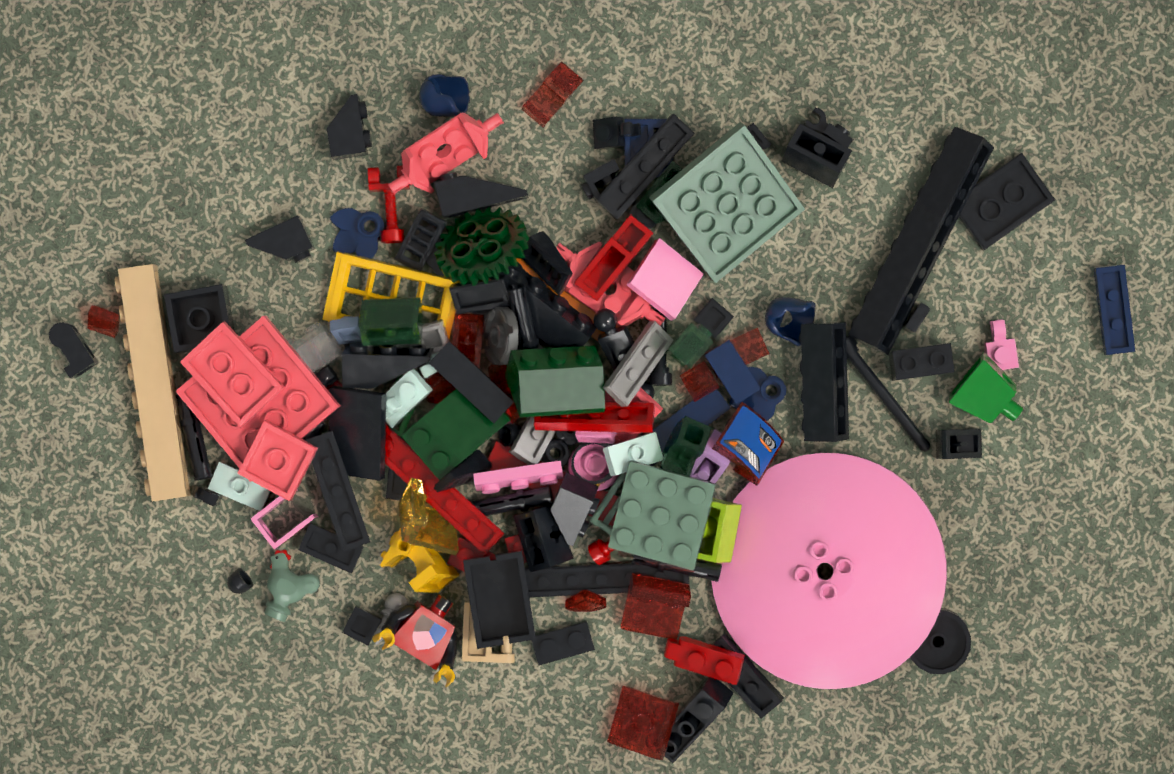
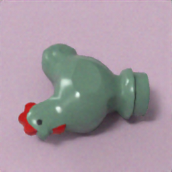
M284 549L282 551L276 550L275 555L270 557L272 560L270 568L272 570L267 581V587L274 600L266 602L265 605L267 607L264 611L266 615L282 622H286L288 615H291V611L288 608L289 604L300 601L306 594L315 593L320 587L318 576L314 574L298 575L289 570L291 555Z

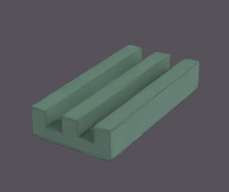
M624 473L619 474L590 519L591 523L610 535L613 528L607 525L617 512L621 494L603 522L599 521L598 518L622 481H625L626 475Z

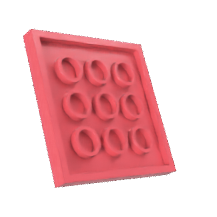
M266 315L262 316L239 337L285 387L243 427H239L193 376L176 390L177 394L239 469L265 420L303 439L341 406Z

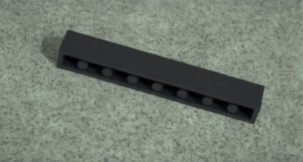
M954 127L951 134L945 139L944 148L938 160L933 163L925 185L919 190L917 201L912 211L907 214L898 238L893 241L891 252L885 264L879 268L877 279L872 289L867 292L861 311L852 321L851 330L848 335L858 342L889 355L994 149L984 137Z

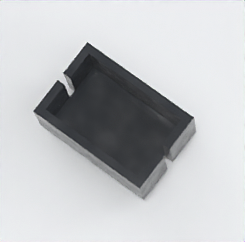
M522 550L495 554L496 560H490V555L463 559L477 649L504 645L503 636H509L510 644L536 639Z

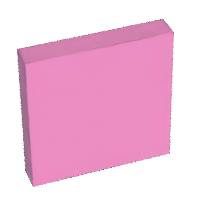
M659 238L654 241L630 278L627 286L669 320H674L704 273Z

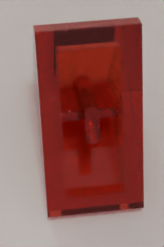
M455 313L452 343L480 369L484 315H457Z

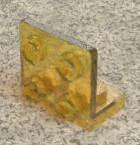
M411 478L398 503L402 541L414 546L430 548L440 553L456 555L459 550L456 529L434 508L425 506L427 495L423 490V481Z

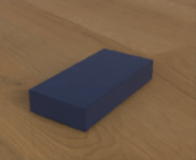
M730 340L704 355L736 405L761 389Z

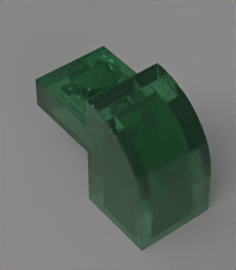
M687 416L682 418L673 429L662 453L664 457L660 469L690 476L695 460L704 453L712 427Z

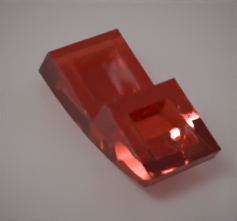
M561 61L543 81L538 90L522 106V110L544 128L584 80Z

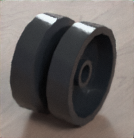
M941 608L928 637L910 656L911 660L920 669L930 674H947L957 670L966 661L971 650V636L965 621L957 613L947 608ZM936 636L944 638V644L940 647L937 644H933V638Z

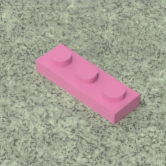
M560 460L474 473L473 477L476 491H482L483 494H492L499 492L500 488L509 486L513 490H519L529 487V483L540 482L541 485H552L557 483L558 479L563 478V471Z

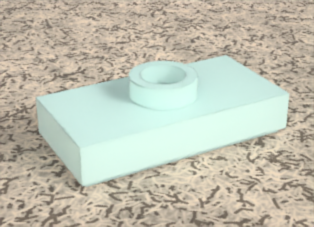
M656 432L603 448L610 476L627 472L630 461L650 465L664 460Z
M219 462L208 489L261 511L265 507L271 491L253 481L250 482L247 478L238 474L239 469Z

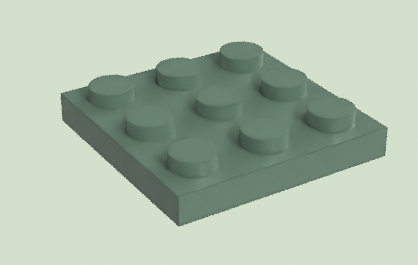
M630 461L608 547L694 571L717 484Z

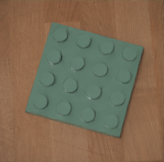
M741 122L649 197L714 283H717L805 210L749 130Z

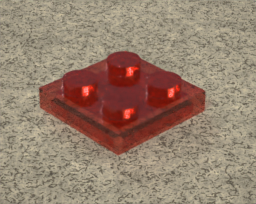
M623 686L607 742L657 760H663L679 703L629 686Z

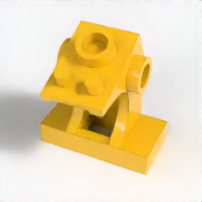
M400 528L391 537L388 551L381 553L383 558L380 564L381 567L389 566L394 568L407 557L414 562L417 575L408 583L415 592L438 593L459 576V573L453 566L446 564L430 539L413 529Z

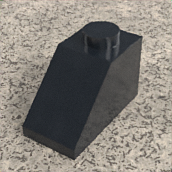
M298 215L245 239L246 244L251 248L287 261L294 259L295 263L310 258V252L315 250L307 229Z

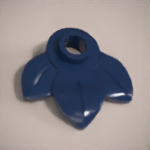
M345 208L335 212L330 217L332 223L340 229L333 243L334 252L349 254L356 252L357 256L369 259L375 256L378 250V238L381 236V231L384 230V222L380 215L371 211L361 214L353 208ZM368 221L375 223V229L371 232L366 231L364 228L365 223Z
M747 367L761 389L737 405L731 398L729 404L738 410L745 406L766 422L774 415L776 404L780 403L786 395L785 383L776 376H767L760 368ZM774 385L777 388V393L774 396H769L766 393L767 386Z

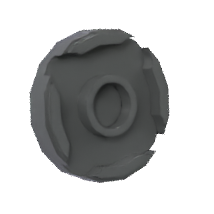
M509 307L491 309L484 322L483 336L484 339H488V346H484V351L488 360L493 365H507L511 350H517L518 325L516 317Z

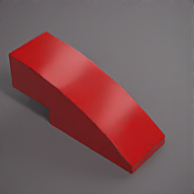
M630 215L574 283L594 300L598 301L650 240L654 232L633 215Z

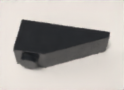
M457 173L442 175L439 177L440 181L434 182L444 219L475 212L478 208L483 210L488 207H495L529 198L525 189L467 176L457 177Z

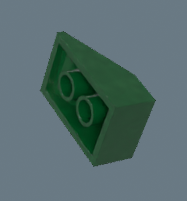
M455 389L401 436L440 481L506 425L511 418L504 412L493 423L463 394Z

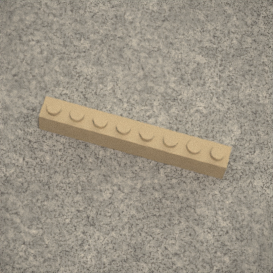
M149 264L118 269L119 276L115 277V287L117 293L122 295L123 305L119 306V315L121 322H126L127 334L123 335V342L126 352L130 351L131 363H128L127 369L130 381L134 380L136 392H132V403L134 409H138L140 421H136V431L138 438H143L144 450H140L142 466L147 467L148 479L144 480L145 492L147 496H151L152 502L191 496L182 430L179 425L178 403L175 398L176 389L157 265Z

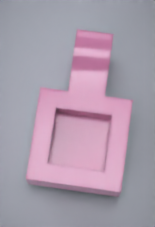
M990 321L993 342L984 343L985 353L1002 370L1019 368L1015 339H1006L1005 321Z

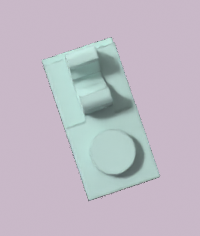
M415 369L408 371L386 393V422L391 428L398 425L433 391Z

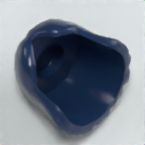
M435 74L427 77L422 83L419 92V99L423 109L430 115L437 117H455L460 113H467L470 103L468 82L462 76L446 77L441 74Z
M791 297L775 298L769 303L766 310L765 324L768 330L775 336L783 338L796 346H801L799 343L801 324L814 323L816 304L813 301H804ZM786 311H789L792 321L786 326L780 327Z

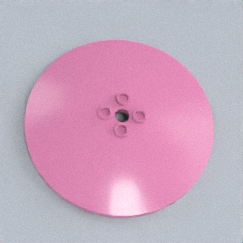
M839 453L802 455L767 469L760 478L756 477L749 482L733 500V503L741 504L742 507L731 562L720 563L722 568L719 581L711 580L718 612L729 634L740 649L760 667L781 679L805 687L819 689L854 687L876 680L896 669L928 637L940 613L945 596L947 581L945 547L937 523L925 502L906 481L880 464L853 455ZM821 563H828L833 568V575L828 580H823L818 576L817 568Z

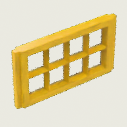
M337 252L322 320L330 322L331 320L341 319L344 316H350L341 313L345 292L363 296L359 318L369 332L385 335L404 330V328L390 325L396 304L413 308L409 328L417 325L420 310L438 314L437 320L443 319L448 338L450 339L456 309L449 287L455 283L451 281V278H445L444 276L345 252ZM351 266L369 270L365 291L347 287ZM376 272L394 276L390 297L371 293ZM401 278L419 282L415 303L396 299ZM426 284L444 288L439 309L421 305ZM370 298L388 302L384 324L366 319Z

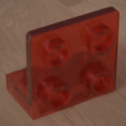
M632 573L620 628L632 632L677 639L684 608H689L691 600L690 585Z

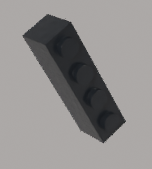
M519 262L517 267H508L509 274L499 273V276L506 275L509 286L518 283L525 284L535 335H538L551 348L584 346L597 329L589 316L578 312L569 305V302L564 297L556 295L547 288L541 279L533 277L526 272Z
M846 322L801 324V331L799 333V343L802 352L800 372L803 385L801 391V402L803 404L801 426L804 433V441L837 442L848 440Z

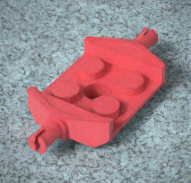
M466 113L458 114L403 150L401 153L403 163L401 172L403 175L388 183L394 194L409 184H413L415 187L426 192L433 193L434 189L431 183L439 179L440 176L447 174L477 153L483 159L487 158L488 132L504 124L498 113L483 123L480 119L476 121ZM446 144L442 150L437 151L441 145Z
M601 242L578 252V254L576 252L573 253L561 243L556 246L563 259L568 262L567 265L573 273L564 289L567 293L594 312L603 308L612 310L617 317L615 326L617 328L624 325L628 326L639 318L642 320L644 317L649 321H656L659 325L663 323L665 317L651 309L646 300L627 286L635 272L628 266L613 283L615 293L611 295L603 294L598 301L594 300L574 283L602 249Z

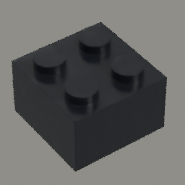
M219 284L164 294L174 353L191 352L224 321L235 332L226 285Z

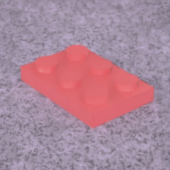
M225 321L180 361L239 427H243L285 387Z

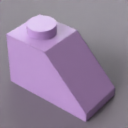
M716 429L712 432L687 470L686 476L712 483L717 482L734 456V453L720 443L724 434Z

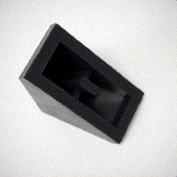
M981 429L936 430V459L982 458Z

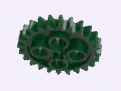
M488 207L485 213H481L478 208L473 216L465 213L463 221L457 218L454 219L456 223L454 227L446 226L448 234L440 235L441 242L435 243L437 251L434 252L437 259L436 262L445 278L450 277L453 283L460 280L463 286L470 280L472 285L476 286L481 279L484 284H487L489 277L492 276L494 279L499 280L500 272L509 274V266L517 267L518 262L516 258H524L523 250L529 248L526 242L529 240V236L523 220H520L518 214L513 215L510 209L503 212L502 208L499 207L495 212H492L491 207Z

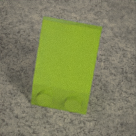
M713 498L698 559L714 563L731 562L741 513V504Z

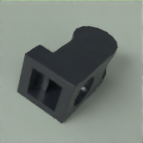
M59 322L51 327L49 331L51 343L61 349L70 365L64 368L69 378L76 379L99 363L74 325Z

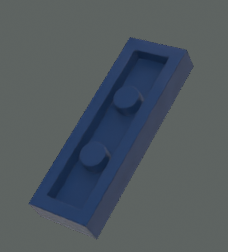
M1125 265L1094 268L1104 355L1136 352Z

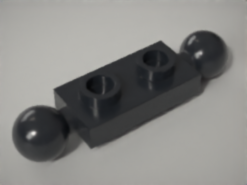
M603 308L595 313L593 321L595 327L604 332L599 334L598 341L615 371L634 344V340L626 325L618 328L615 327L617 323L616 314L610 309ZM645 381L641 388L654 398L653 386Z

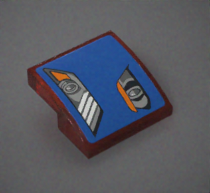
M741 402L712 449L736 464L733 470L757 486L783 445L784 440L761 415Z

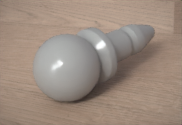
M392 593L386 598L385 609L380 612L384 617L375 634L381 632L382 626L392 611L408 604L404 595ZM381 637V639L375 642V644L378 645L383 640V638Z

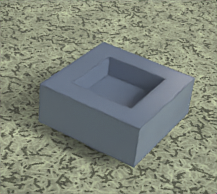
M344 316L341 319L330 321V332L340 345L368 340V330L358 316Z

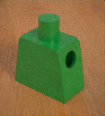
M984 352L949 394V403L988 423H992L1000 413L1013 422L1023 410L1022 406L1012 400L1017 392L1016 384Z

